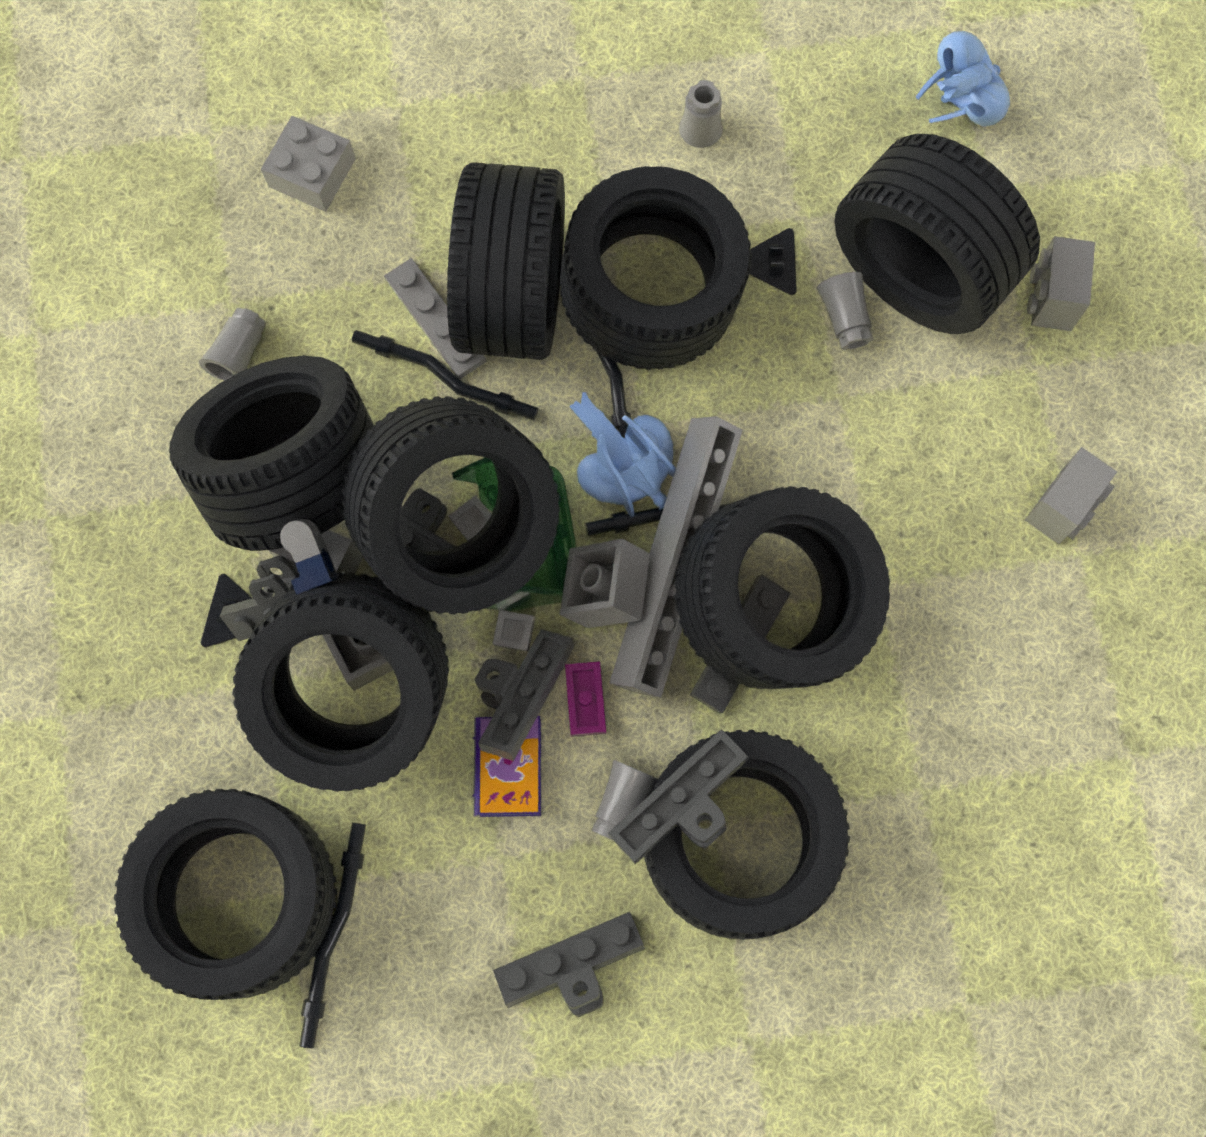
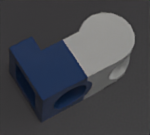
M300 519L291 521L283 527L280 534L281 544L292 554L300 577L291 580L296 595L338 578L323 537L315 523L311 520Z

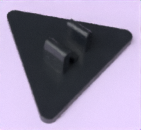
M788 228L750 249L752 257L749 275L789 295H795L797 287L794 231Z
M226 574L219 576L200 642L205 648L236 638L220 617L224 606L252 599Z

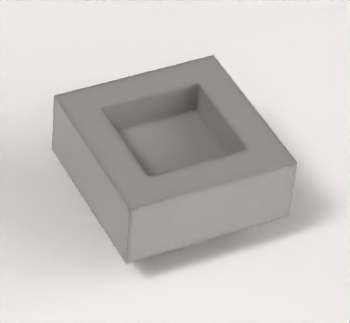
M475 495L451 513L449 518L468 541L484 527L491 513Z
M499 610L493 645L529 652L535 617Z

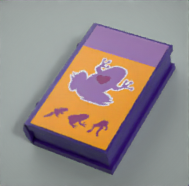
M537 716L514 761L481 751L478 742L492 717L474 718V737H472L474 740V794L472 795L474 798V816H541L540 716Z

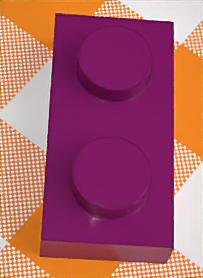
M600 661L565 664L571 737L607 734Z

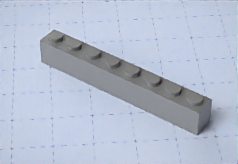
M717 416L691 418L650 550L641 621L628 622L609 682L634 693L662 697L682 631V625L679 623L680 617L675 608L677 607L676 601L674 600V595L676 594L674 582H676L677 577L675 575L676 570L679 569L680 565L678 563L679 558L683 555V548L689 544L688 539L691 535L695 534V529L701 526L706 518L711 517L714 512L718 511L743 431Z

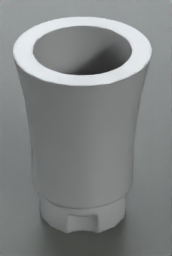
M700 80L698 84L690 87L686 96L684 114L679 124V132L683 140L689 145L698 148H705L715 144L723 132L720 90L715 88L714 83L711 81Z
M842 273L821 282L817 286V290L826 306L835 336L839 338L841 349H854L865 346L873 341L872 325L864 295L862 273Z
M237 308L232 317L228 318L212 346L199 360L200 366L211 376L223 381L246 370L254 350L262 337L261 332L266 325L265 321L252 310Z
M613 760L609 780L595 815L598 819L594 823L592 831L611 839L608 833L651 794L658 779Z

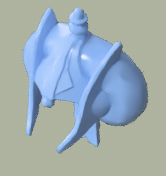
M954 31L945 36L940 42L937 52V60L941 68L921 88L916 95V99L919 100L937 82L940 90L944 91L941 101L943 103L951 102L961 110L931 118L929 122L944 121L967 115L971 121L983 127L997 124L1006 116L1010 106L1009 91L999 76L1000 67L992 64L986 48L974 34L966 31Z
M582 392L581 404L575 400L574 404L570 405V408L597 440V453L586 456L581 460L577 468L578 482L582 489L598 501L624 505L631 517H634L635 514L633 502L639 501L646 496L650 497L654 504L660 507L659 510L663 509L667 497L660 490L661 484L668 474L673 477L676 470L672 464L673 441L665 424L658 418L650 415H641L633 420L624 415L622 419L628 424L625 438H623L620 432L605 417L604 413L595 407L586 392Z

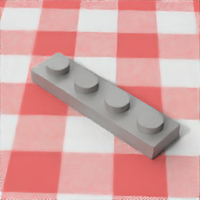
M412 258L384 275L389 286L459 379L487 362L484 355L459 353L453 348L448 330L447 305Z

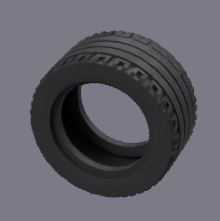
M917 133L896 140L842 199L835 213V232L842 252L856 272L862 273L865 284L902 315L938 332L965 334L980 328L1030 271L1039 255L1040 235L1036 219L1026 200L1013 183L998 168L974 150L954 140L935 134Z
M471 162L462 170L454 201L447 271L448 330L451 345L459 353H475L476 355L499 357L510 356L511 358L543 360L550 355L559 303L565 223L564 177L557 169H541L540 167L524 166L523 168V166Z
M644 166L624 170L611 175L608 179L602 180L592 188L591 192L586 193L583 200L578 203L577 210H574L569 221L560 272V296L562 297V305L566 308V316L570 318V324L576 328L577 334L584 339L583 341L592 346V349L624 366H633L637 369L662 370L663 368H674L676 365H685L688 361H694L697 356L704 355L725 334L749 278L750 260L752 257V253L749 250L751 243L740 213L733 207L732 202L722 192L717 190L715 186L682 170L662 166ZM646 234L665 237L680 244L692 254L702 270L705 287L694 297L678 304L660 306L642 303L625 295L611 282L604 271L600 258L613 244L630 236Z
M306 355L284 357L241 371L219 383L200 397L185 412L174 429L169 447L170 461L202 517L219 540L233 547L250 551L275 550L284 548L280 540L281 530L291 521L300 519L311 520L322 534L345 520L342 512L344 506L341 502L343 497L341 490L345 484L343 478L344 473L347 472L346 466L351 461L352 453L359 445L358 442L364 439L367 435L366 432L372 429L374 424L351 377L342 366L323 357Z
M436 396L429 400L423 398L420 401H412L407 406H400L392 413L389 412L381 421H377L376 425L366 432L367 435L364 439L358 442L359 445L354 449L353 457L346 466L347 472L344 473L343 479L345 484L341 490L343 493L341 502L344 506L342 512L343 517L346 519L345 525L350 532L349 535L378 578L394 595L400 596L407 604L411 603L416 608L423 607L425 611H435L437 614L449 613L455 615L457 613L465 614L470 611H480L504 601L521 589L533 577L535 572L539 570L547 558L548 552L553 545L557 533L556 528L560 519L558 485L553 479V470L549 468V462L542 456V452L523 433L493 410L484 405H479L472 400L467 401L464 398L454 399L450 396L444 398ZM475 455L491 459L498 480L497 500L489 520L474 537L457 547L444 551H423L403 543L400 533L402 504L414 481L425 470L442 460L455 456Z
M795 486L764 491L736 501L714 512L711 517L706 518L703 524L695 529V534L691 535L688 539L689 544L682 550L683 555L679 558L678 563L680 565L679 569L676 570L675 575L677 577L676 582H674V587L676 588L674 600L677 606L675 607L676 612H678L680 617L679 623L682 625L684 635L690 641L689 645L696 651L695 654L698 657H702L704 663L712 667L715 673H721L723 678L733 680L735 684H743L746 687L757 689H786L818 686L822 683L832 682L834 679L844 676L845 672L852 671L855 665H859L863 661V657L871 652V648L876 645L877 638L883 631L890 601V579L885 556L869 525L849 505L843 504L840 499L832 497L829 493H820L819 490L814 488L809 490L807 487L796 488ZM763 533L780 535L797 544L813 562L820 579L822 596L818 618L809 634L790 649L777 646L762 637L750 624L740 602L738 578L741 563L749 547Z
M339 572L337 573V579L297 595L293 587L274 604L253 631L239 655V662L235 667L236 674L233 676L235 687L233 688L232 695L235 697L233 704L237 709V720L240 721V728L245 732L246 739L273 769L279 771L285 777L311 788L347 792L354 789L363 790L367 787H374L379 782L384 783L390 777H396L401 769L405 770L409 767L410 762L415 761L419 752H422L436 724L448 685L449 667L447 664L449 660L445 653L446 644L442 642L443 636L441 632H438L437 624L432 620L431 614L428 611H425L422 607L416 608L411 603L407 604L400 596L394 595L376 576L371 577L367 574L355 575L353 572L343 574ZM325 634L346 635L369 644L392 667L400 688V705L387 716L366 724H343L319 715L303 701L292 682L289 668L291 648L308 638Z
M741 729L735 732L725 731L748 756V761L729 778H751L772 786L789 801L800 823L802 831L801 856L790 879L779 890L764 897L747 899L723 894L706 884L690 865L683 847L682 830L678 825L651 849L644 858L653 885H655L659 895L674 913L679 915L688 924L711 935L746 940L768 937L787 931L807 920L826 903L831 893L836 889V884L840 882L842 871L846 866L845 859L849 854L848 843L850 842L847 830L850 829V826L847 823V809L843 807L844 799L840 797L838 792L839 788L837 784L834 785L831 780L833 777L830 773L827 774L823 769L822 763L818 764L814 760L815 756L809 755L802 746L797 747L793 744V741L789 739L784 740L777 734L772 736L768 735V732L762 731L760 733L750 729L748 732H743ZM715 734L709 738L699 740L698 743L690 745L684 752L678 754L662 772L652 792Z
M208 789L204 790L203 793H192L187 798L181 797L175 804H168L164 810L158 811L155 814V818L151 821L148 820L141 831L137 832V837L134 842L129 844V849L122 858L124 860L122 867H119L117 872L119 875L118 880L115 881L117 891L114 894V900L116 901L114 912L118 917L116 924L121 932V940H125L127 953L133 956L132 960L141 966L140 970L144 974L150 975L151 980L160 983L165 989H172L173 993L186 995L189 998L206 1000L241 999L275 990L278 986L289 982L290 978L297 976L304 967L310 964L309 960L315 957L334 916L332 912L333 908H336L335 895H337L334 883L337 881L333 873L334 866L330 863V855L326 851L323 841L318 838V834L300 816L266 797L248 791L236 789H216L211 791ZM251 834L262 840L278 860L284 880L283 904L276 923L259 944L239 956L222 960L202 952L185 935L176 911L177 886L185 866L202 847L211 841L227 835Z

